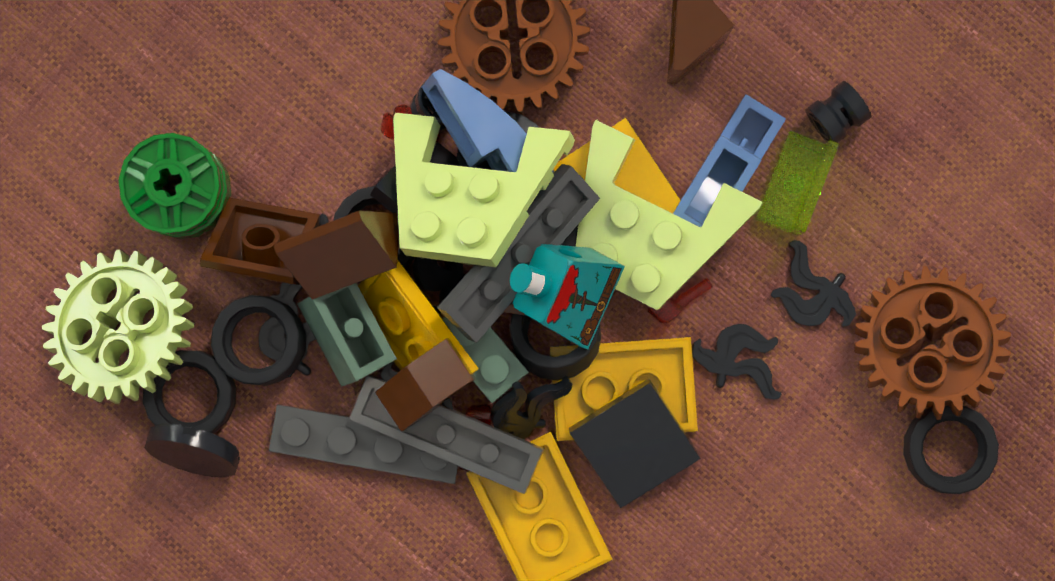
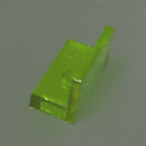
M789 131L763 196V204L758 210L755 220L797 236L805 233L839 143L830 140L824 144Z

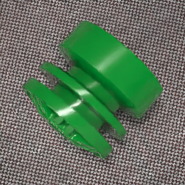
M176 133L153 135L137 144L123 161L118 179L121 201L130 217L146 229L177 239L199 237L213 229L232 194L230 177L220 158L193 138ZM170 174L178 179H182V183L175 186L176 194L174 196L162 190V186L169 183L168 175Z

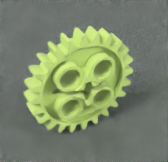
M119 249L115 251L112 261L103 253H98L97 267L94 268L85 261L80 262L83 275L77 278L67 273L65 276L70 284L67 291L58 288L54 289L53 292L61 299L59 306H46L45 310L55 316V321L42 325V329L54 335V338L44 343L43 348L56 354L48 363L51 367L61 371L58 379L68 385H72L73 391L83 396L88 393V397L97 402H102L106 396L107 400L120 404L123 393L126 397L137 401L139 399L140 386L154 393L156 392L154 378L157 375L168 381L171 379L170 373L166 368L169 362L182 365V359L175 352L177 347L185 348L191 345L188 340L181 337V332L194 328V323L182 317L183 314L193 309V305L185 299H180L187 289L179 282H174L177 275L167 267L163 268V264L155 258L150 257L147 260V257L138 251H134L129 257V255ZM117 288L115 298L107 303L108 294ZM154 308L153 318L143 325L145 314ZM120 322V327L115 331L116 325ZM92 328L91 338L82 345L84 334ZM129 349L127 361L119 366L121 354Z

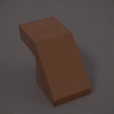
M447 338L405 366L375 393L400 431L403 432L440 407L443 401L473 382L476 378L450 339Z

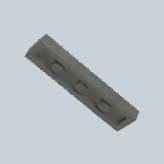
M561 164L553 173L554 177L546 190L539 191L527 210L529 217L498 266L474 265L437 307L468 340L477 343L514 300L517 292L513 291L510 286L512 270L521 263L529 265L536 248L541 244L561 245L599 201L600 197L572 166Z
M373 375L366 376L349 417L350 420L525 494L527 492L544 448L443 405L401 432L375 393L387 381Z
M278 404L276 407L269 446L270 452L455 484L458 470L457 465L354 422L348 416Z

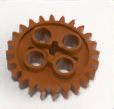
M460 0L459 4L445 2L444 8L453 16V19L439 21V28L450 33V36L439 39L438 47L452 50V53L441 60L443 67L457 66L458 69L452 74L453 76L462 81L466 80L470 86L489 99L497 100V105L503 111L506 109L508 102H514L517 113L522 114L524 101L529 100L539 111L542 105L541 96L546 94L551 100L557 102L559 100L556 89L558 84L568 89L573 87V82L567 75L568 71L582 73L584 66L574 57L588 55L589 47L577 42V39L589 36L590 28L576 25V22L586 16L585 8L571 9L570 6L576 0H515L518 33L521 36H527V38L520 39L519 42L522 76L519 79H515L512 75L510 43L508 40H501V38L507 37L509 33L506 0ZM532 2H540L545 5L549 14L544 21L531 23L522 15L524 7ZM493 6L497 8L502 14L499 23L492 27L480 25L475 20V17L482 7ZM536 48L547 50L553 58L551 65L543 70L531 68L526 62V57L531 50ZM489 52H497L505 58L506 65L499 73L488 74L479 67L482 56Z
M923 266L920 279L917 280L914 279L908 270H904L902 285L899 286L891 278L886 279L884 287L887 295L873 290L870 300L875 307L863 305L861 308L860 316L867 322L856 323L854 334L865 339L855 342L854 353L867 356L859 361L858 370L873 371L867 381L868 388L876 387L880 384L884 386L880 401L885 402L892 396L899 398L897 404V412L899 413L910 403L915 405V415L918 419L923 415L925 407H932L936 420H941L945 406H949L956 416H960L963 410V400L974 408L978 407L981 401L978 391L991 396L995 389L993 382L989 378L1002 380L1006 370L997 363L1008 362L1011 352L999 346L1009 342L1011 332L997 329L1005 323L1007 316L1001 313L991 314L996 305L997 298L992 297L982 301L979 298L984 286L982 283L975 285L970 290L964 287L967 275L965 273H962L955 282L949 281V273L946 267H943L938 279L931 277L927 266ZM930 304L943 305L948 310L949 316L943 319L933 318L926 312L925 307ZM961 319L967 321V325L960 326L946 333L942 337L939 349L935 345L930 344L917 353L904 366L897 365V360L906 358L911 354L913 355L921 349L925 336L930 341H934L947 332L957 321ZM899 328L905 330L911 340L905 344H895L887 338L886 333L891 329ZM958 341H968L976 347L978 354L972 357L961 356L955 351L953 344ZM920 366H929L937 372L939 379L932 383L922 382L915 376L914 370Z

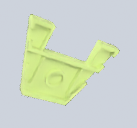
M395 113L393 123L400 249L406 256L497 267L529 217L527 210L540 190H546L553 179L554 174L552 171L563 154L568 155L572 149L575 139L571 132L567 130L528 127L517 171L507 172L430 163L440 129V124L436 118L432 116Z
M595 120L592 126L585 182L600 199L579 223L576 247L592 248L624 265L625 268L615 289L659 310L761 208L763 202L723 183L703 225L699 227L615 185V181L636 139Z

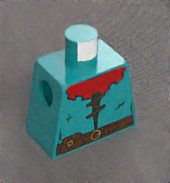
M541 244L536 248L529 265L524 263L518 264L511 272L510 286L513 291L517 292L513 300L514 308L580 347L589 349L625 266L589 247Z

